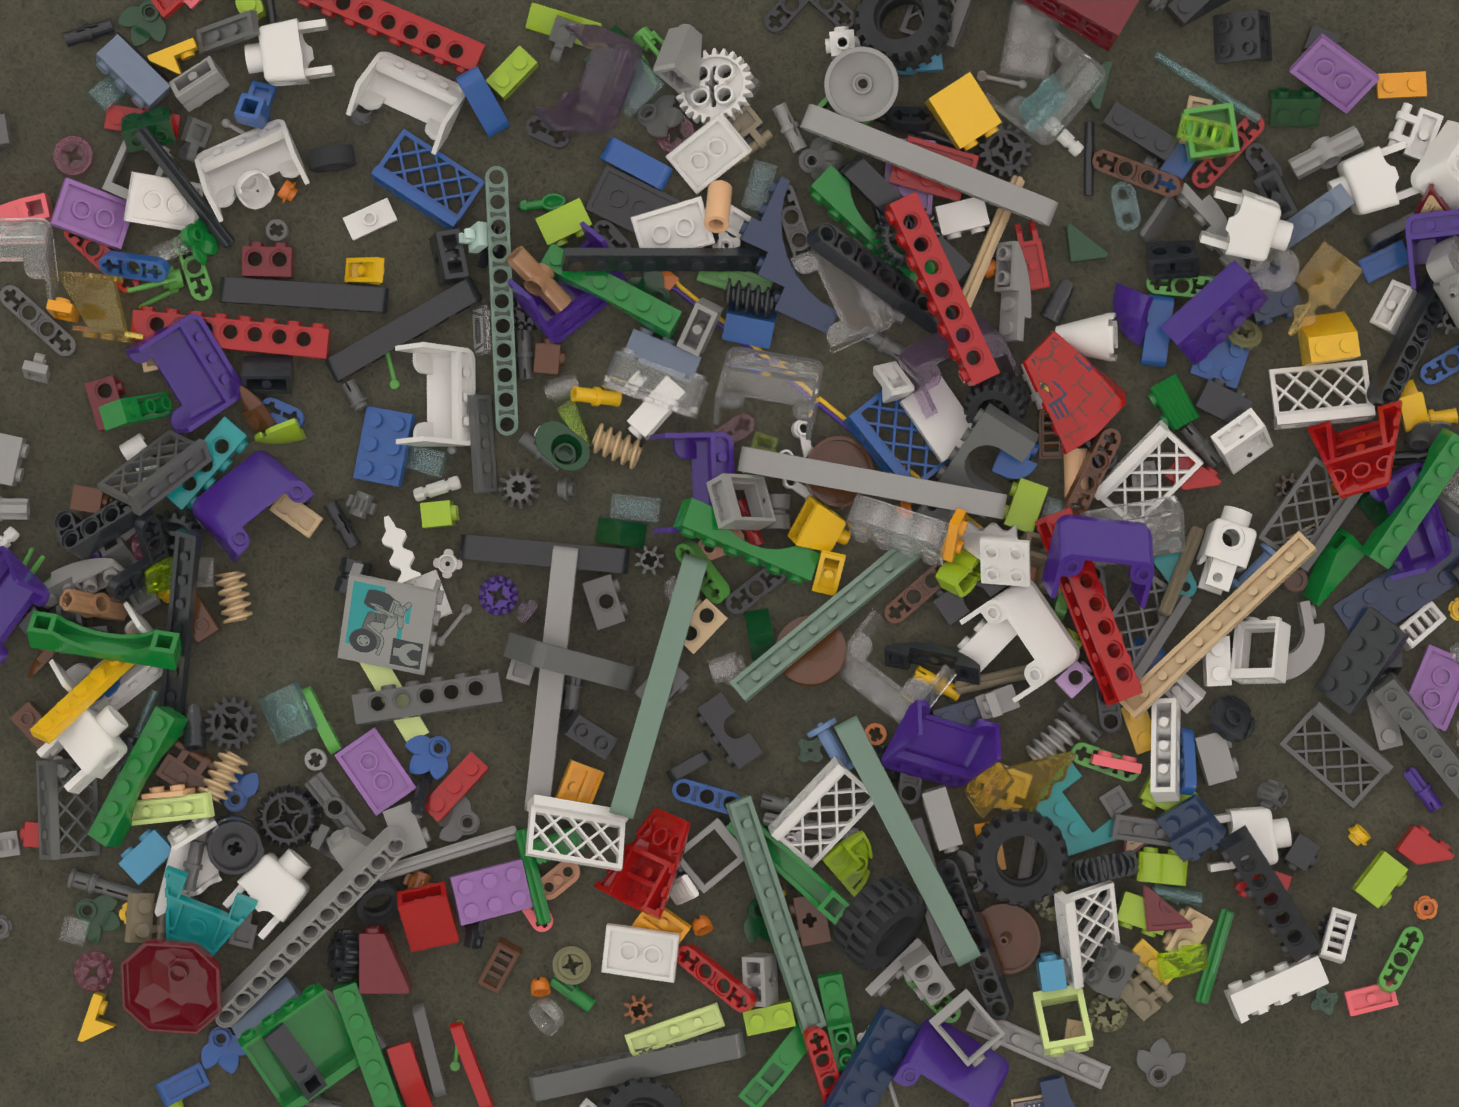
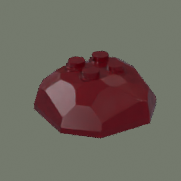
M149 938L121 963L123 1008L148 1031L198 1034L222 1012L221 966L204 946L196 942Z

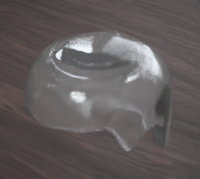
M540 998L532 1004V1008L529 1010L533 1023L545 1035L551 1037L563 1027L565 1020L563 1009L556 1001L550 998ZM544 1011L551 1017V1019H548L546 1016H544Z

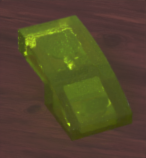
M173 556L156 563L145 571V585L148 595L170 589Z
M1206 943L1181 946L1182 951L1157 954L1160 980L1182 977L1208 968Z

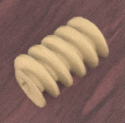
M603 423L599 425L591 443V446L594 445L593 453L597 454L603 449L602 457L606 458L612 453L611 461L615 462L621 457L620 464L624 466L630 461V469H634L645 446L644 444L640 447V439L638 438L631 443V435L629 434L623 440L622 431L620 430L614 436L613 427H609L605 432Z
M235 571L214 575L222 577L221 580L216 582V586L224 587V589L218 592L219 596L225 597V599L219 602V605L227 606L225 610L221 611V615L229 616V618L223 621V624L247 620V617L251 616L253 612L245 610L246 607L251 605V602L243 600V598L249 595V592L241 590L248 585L247 582L240 581L242 577L246 576V573Z
M226 749L227 753H218V757L222 762L214 761L212 763L217 771L208 770V774L212 779H203L207 788H198L200 793L211 792L212 800L220 803V799H229L224 791L233 792L234 789L229 783H238V779L234 774H243L239 765H248L247 761Z

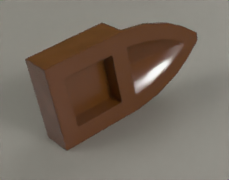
M242 385L239 386L240 398L244 407L241 414L246 419L247 424L254 432L272 427L276 422L263 403L250 390Z
M38 649L40 653L30 667L28 678L30 679L56 651Z

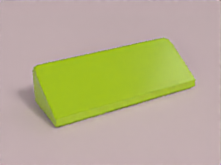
M536 3L531 4L526 29L550 36L555 19L559 15L581 23L574 42L575 44L591 49L596 47L603 27L601 23Z

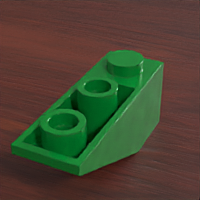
M168 392L122 398L99 407L105 431L169 417L173 412Z
M1339 527L1316 559L1303 596L1319 607L1365 556L1360 551L1362 545L1354 536Z

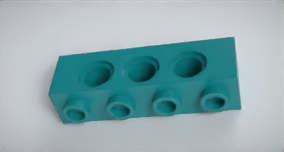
M224 416L204 439L212 459V469L209 472H204L200 469L191 476L195 478L197 483L195 489L187 490L185 482H183L166 497L181 510H186L187 508L192 510V505L198 498V495L204 489L207 491L216 483L217 480L214 477L219 471L224 473L233 462L230 459L236 452L241 454L249 445L247 442L249 436L228 417ZM226 440L229 444V449L226 453L221 454L217 450V445L220 441Z

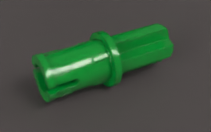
M554 975L549 983L550 986L567 997L566 1001L571 1000L586 1013L596 1002L595 999L579 989V985H565L562 981L557 980L556 975Z

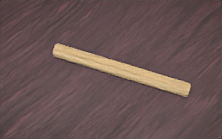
M1012 175L1009 183L1023 187L1024 180L1020 176ZM999 207L962 290L970 308L1011 215V212Z

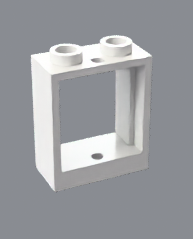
M666 377L627 420L630 425L629 431L640 440L642 437L648 440L650 435L654 434L686 398V394Z
M1252 408L1210 436L1218 455L1233 475L1273 447L1266 426ZM1252 453V457H1247V454Z
M1269 616L1267 620L1246 617L1245 621H1241L1234 630L1230 679L1240 684L1286 683L1291 626L1283 622L1282 618ZM1275 632L1272 668H1248L1252 633Z

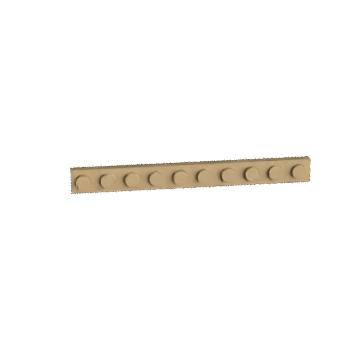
M1298 531L1142 677L1140 683L1143 693L1119 703L1135 720L1139 718L1317 551L1316 547Z

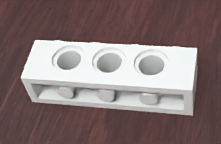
M1159 698L1152 704L1150 793L1155 802L1180 801L1181 708L1177 698Z

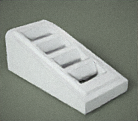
M1433 601L1421 607L1399 626L1410 635L1402 646L1405 651L1413 649L1447 619ZM1428 610L1437 621L1433 623L1424 612ZM1419 616L1428 625L1427 629L1417 619ZM1411 623H1413L1415 627L1419 630V632L1421 633L1420 635H1417L1416 632L1410 627Z
M684 874L676 877L670 894L671 899L676 905L683 904L699 896V892L688 875Z
M1332 908L1318 957L1339 964L1345 961L1357 914ZM1335 918L1349 921L1348 925L1336 922ZM1333 927L1345 930V935L1332 931ZM1330 937L1342 940V944L1330 941ZM1328 947L1340 950L1339 954L1327 951Z

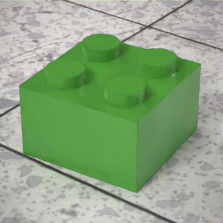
M1233 102L1189 108L1181 112L1187 162L1235 156L1240 152Z

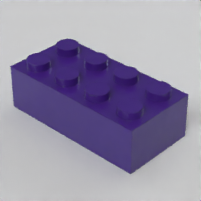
M1234 260L1166 321L1161 328L1185 356L1196 365L1199 361L1205 359L1208 353L1218 344L1224 342L1227 336L1237 327H1240L1252 313L1259 310L1268 300V297L1253 278Z

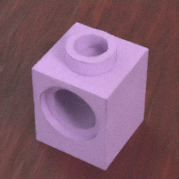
M1083 660L1080 663L1076 661L1063 670L1053 681L1070 698H1073L1093 679L1090 675L1092 669ZM1077 670L1081 674V680L1078 684L1073 685L1068 677L1072 671Z

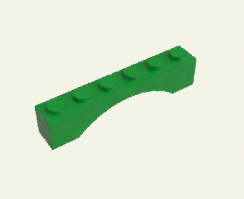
M830 165L808 189L811 193L810 198L816 204H822L829 210L827 212L834 221H840L847 227L845 229L852 238L861 240L865 244L864 248L886 263L889 255L881 258L880 253L884 251L883 247L875 248V245L881 243V240L873 238L877 233L865 223L857 211L851 196L849 181ZM890 242L896 252L904 255L899 245ZM896 260L892 264H888L917 285L916 280L918 277L915 270H905L904 262L899 269L895 268ZM930 261L925 264V271L931 275L935 271L934 264Z
M551 244L541 263L553 270L554 280L583 290L608 302L636 319L649 330L671 340L682 320V311L605 271H562L561 260L564 249Z
M1443 427L1429 448L1423 468L1406 497L1394 512L1373 530L1360 549L1362 553L1388 570L1459 467V436L1456 433Z
M694 498L682 500L673 528L681 531L680 534L691 539H694V537L699 538L705 546L724 549L723 553L726 555L743 557L747 564L764 566L767 568L766 571L768 573L778 576L782 574L788 577L787 580L798 585L812 580L820 557V553L798 545L783 549H766L751 545L737 537L729 529H718L713 507Z
M33 611L27 628L30 648L176 670L182 651L180 633L152 630L139 634L105 633L80 626L58 614Z
M155 707L87 835L105 847L121 846L132 826L135 805L145 782L160 759L178 740L189 720L171 707Z
M730 822L726 826V829H728L736 837L732 823ZM760 823L775 870L833 924L837 925L838 919L843 915L842 912L851 903L786 845L771 836L770 831Z
M358 977L349 980V983L334 985L333 993L374 1106L405 1107L383 1055L365 995L359 994Z

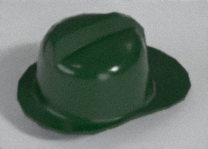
M549 421L538 428L535 435L536 446L540 453L557 468L566 471H576L582 469L587 464L590 458V449L587 442L566 425L556 421Z

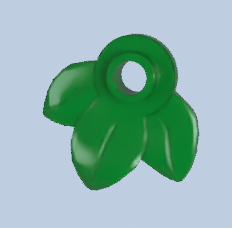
M196 219L194 223L186 225L181 230L183 244L186 247H191L193 257L199 264L206 265L207 255L218 253V242L210 234V230L201 219Z

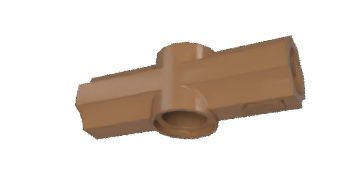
M523 246L517 247L509 254L506 259L507 263L525 280L524 288L530 294L540 296L555 313L561 312L569 305L571 297L553 279L554 272L549 266L538 263Z
M65 589L62 596H60V606L63 607L64 611L78 613L85 618L97 617L122 622L125 621L128 615L123 605L126 602L125 600L118 601L105 593L93 594L74 589Z

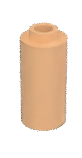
M723 180L713 181L708 186L704 226L713 233H722L729 226L732 186Z
M1074 449L1068 454L1063 453L1065 497L1088 453V449ZM1089 476L1081 480V487L1084 490L1089 489ZM1078 490L1076 491V494L1086 498V494H1083Z

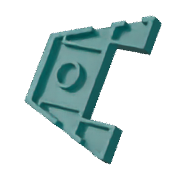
M1070 759L1064 761L1057 774L1050 781V784L1030 811L1035 810L1040 812L1043 817L1048 816L1053 821V824L1059 827L1063 838H1065L1068 856L1118 840L1110 837L1113 818L1091 832L1062 793L1063 790L1082 777Z
M168 865L164 872L166 878L165 897L167 898L166 939L196 942L214 955L235 929L241 925L249 913L255 909L258 900L237 893L230 913L182 895L189 873Z

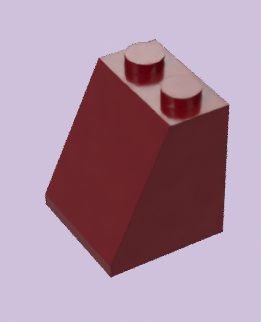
M368 925L359 934V994H409L413 989V983L389 930H383V925Z

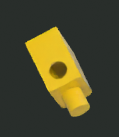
M809 495L787 536L798 546L820 551H832L836 542L842 545L848 543L850 532L844 529L846 521L840 515Z

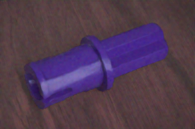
M1410 767L1403 773L1414 789V795L1419 796L1430 813L1435 812V808L1438 810L1443 805L1430 788L1432 786L1431 783L1425 781L1416 767Z

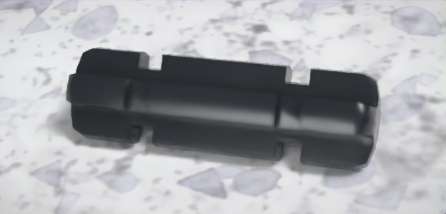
M430 772L420 774L411 807L413 815L422 816L425 812L433 780Z

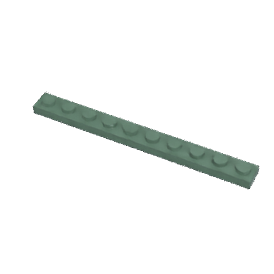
M919 527L914 529L730 681V685L745 702H748L933 549L934 544Z
M746 795L725 805L801 1033L803 1034L809 1026L817 1025L822 1028L827 1026L752 798Z

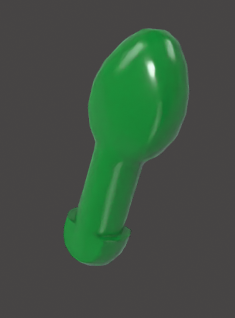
M552 193L539 200H522L518 207L522 212L538 209L551 212L565 205L567 201L562 195Z

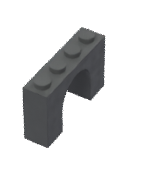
M989 403L985 410L980 408L973 419L976 422L973 429L968 427L960 439L963 441L961 447L955 446L948 456V459L951 460L947 467L942 465L935 477L939 479L938 482L1001 493V490L980 478L973 471L969 461L970 452L979 446H995L1023 463L1036 444L1039 434Z

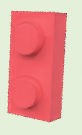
M1098 750V754L1091 753V764L1141 774L1142 764L1136 763V757L1123 755L1122 759L1112 758V752Z
M1386 981L1385 985L1389 987L1393 984V981ZM1377 983L1343 991L1349 1016L1399 1005L1396 992L1385 993L1380 990Z

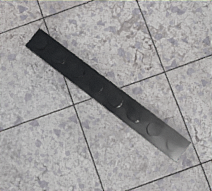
M564 248L561 269L562 271L747 272L755 271L759 252L758 248Z
M185 529L176 530L166 631L180 633L182 651L176 670L163 668L159 706L171 707L185 716L202 535Z

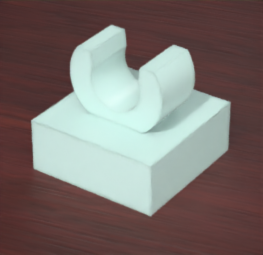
M478 221L470 228H465L464 233H459V243L468 244L469 253L478 254L488 246L487 222Z

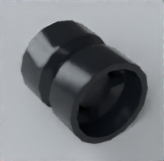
M342 557L339 571L342 574L337 577L334 590L347 593L348 578L354 562L364 564L362 575L370 576L373 564Z

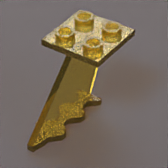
M1324 241L1294 280L1308 291L1309 300L1306 304L1297 305L1293 309L1294 321L1287 333L1291 337L1302 326L1315 323V309L1317 306L1327 305L1334 310L1363 272V269Z
M59 271L58 276L87 325V327L73 325L72 330L82 332V337L97 338L98 334L100 340L114 341L115 337H117V341L132 343V338L143 339V334L131 333L127 330L116 282H123V277Z
M1069 751L1005 767L1000 760L970 781L964 793L982 818H985L992 808H1026L1029 812L1036 811L1039 802L1048 800L1051 796L1053 785L1066 778L1068 767L1076 755Z

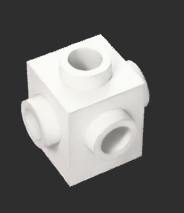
M848 26L835 27L834 31L829 32L830 39H825L826 54L831 53L832 60L845 50L860 47L858 37L854 36V29L849 30ZM847 40V45L840 47L838 41Z

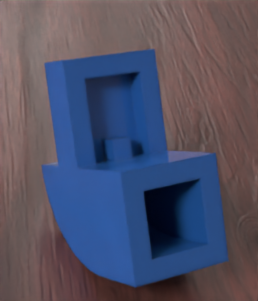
M253 80L248 94L241 93L234 112L236 122L263 129L270 119L269 111L277 92L276 86Z
M1036 443L1023 463L1000 449L990 472L1011 480L1029 475L1037 466V463L1030 461L1029 458L1030 456L1035 457L1040 444Z

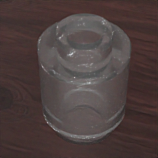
M566 374L547 380L548 385L544 386L547 400L552 399L553 403L571 399L572 387L580 386L576 374L571 376Z

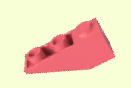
M41 193L0 205V233L51 221L54 211L50 196Z

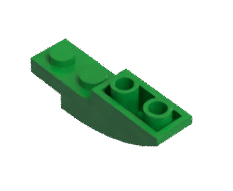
M840 970L817 975L833 1056L838 1072H843L857 1046L842 972Z
M798 1021L796 1026L792 1027L769 1055L766 1062L738 1094V1097L750 1107H762L807 1052ZM813 1034V1039H811L813 1042L818 1037V1034Z

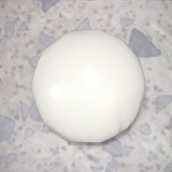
M258 169L244 172L237 179L235 192L244 206L256 210L264 208L271 202L275 189L267 174Z

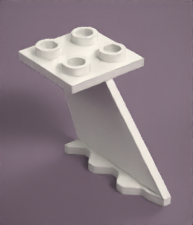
M389 515L384 517L386 532L382 542L384 546L394 551L389 562L393 568L401 570V575L397 582L433 589L436 579L440 580L437 570L424 575L412 570L411 565L415 556L412 551L403 548L407 538L406 532L397 528ZM441 583L440 590H443V591H444L443 586H442V583ZM445 591L442 604L437 605V611H441L440 618L452 614Z
M967 521L966 533L961 538L965 540L963 548L980 560L981 583L1030 587V541L1018 539L1017 525L1006 531L1002 530L996 523H990L984 529H981L972 521Z
M213 817L191 819L192 821L184 826L180 824L170 831V835L167 838L171 844L166 868L170 865L182 871L185 870L183 862L187 860L190 842L192 840L205 842L207 831L217 826ZM204 846L201 862L203 869L199 871L196 891L183 890L182 895L189 898L201 894L213 883L222 881L218 869L210 862L206 846ZM163 876L154 910L157 917L166 913L167 909L165 876Z

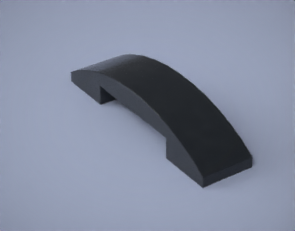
M920 642L896 643L886 645L884 648L885 666L909 670L912 663L955 672L956 681L980 685V665L956 650Z

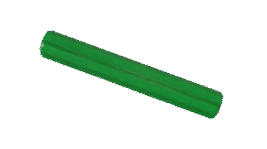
M528 829L517 830L514 834L520 858L523 861L537 924H548L552 919L536 857L525 856Z
M1220 909L1194 998L1199 1003H1209L1234 917L1232 910Z

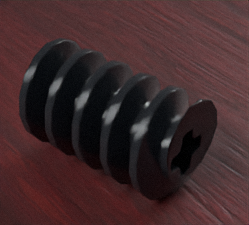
M729 278L724 296L726 309L730 310L733 304H735L736 312H739L745 306L746 314H749L752 308H754L755 316H759L762 310H764L765 318H769L773 310L777 289L773 295L770 294V287H766L762 293L758 284L754 290H751L749 282L742 288L740 280L737 281L735 286H732L731 278Z

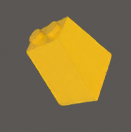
M971 72L924 102L957 150L964 148L965 151L978 144L976 139L984 134L987 138L999 130L997 125L1002 122Z
M1345 311L1296 318L1302 366L1347 361L1361 356L1358 332Z

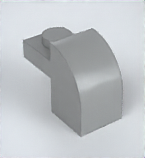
M1012 683L975 697L983 719L995 718L1003 715L1002 713L1020 707L1018 701L1014 703L1012 700L1016 696Z

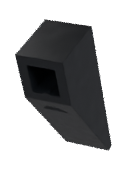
M284 1023L278 1025L263 1038L292 1088L309 1101L327 1086L318 1068Z

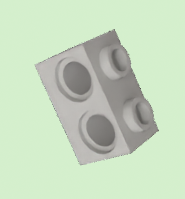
M922 944L899 960L905 968L901 972L909 983L914 981L917 985L913 990L921 1001L926 998L932 1006L955 990L925 944Z

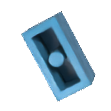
M158 828L153 831L148 829L138 838L141 841L140 844L135 848L130 846L121 854L123 860L118 864L138 885L150 877L169 857L171 844Z
M1054 951L1039 953L1040 957L1035 958V966L1040 990L1048 992L1067 989L1064 962L1059 954L1056 955Z

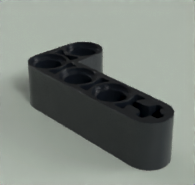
M117 499L84 520L69 510L60 511L54 519V527L62 548L75 557L83 559L133 529L139 515L133 513L130 505ZM153 506L144 513H150L152 515Z

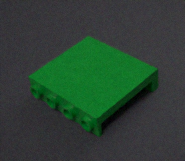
M320 983L305 988L302 995L285 1002L279 1011L274 1014H268L261 1020L259 1025L254 1028H248L237 1039V1042L282 1107L304 1106L360 1066L343 1018ZM281 1023L285 1024L318 1068L327 1084L309 1101L292 1088L263 1039Z

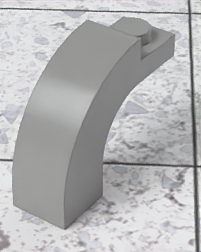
M1310 600L1296 602L1301 624V637L1297 646L1288 652L1286 680L1297 677L1308 670L1318 658L1323 647L1325 637L1324 623L1314 624L1313 619H1316L1317 616L1314 604L1310 605ZM1273 657L1267 658L1269 668H1272Z

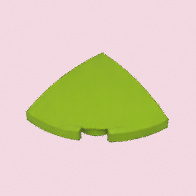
M293 418L268 428L263 434L262 432L254 435V439L256 442L266 444H286L305 440L306 436L304 430L300 428L298 420Z
M861 830L833 846L822 858L823 862L853 897L860 892L870 875V870L867 869L869 858H873L870 842ZM862 878L858 886L853 889L852 887Z

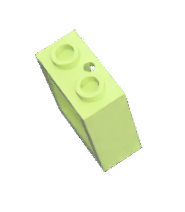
M1067 986V989L1033 992V1004L1044 1055L1059 1057L1064 1055L1066 1051L1074 1050L1076 1053L1088 1051L1089 1047H1093V1035L1082 988L1075 990L1071 986ZM1078 1001L1085 1036L1049 1042L1042 1007Z

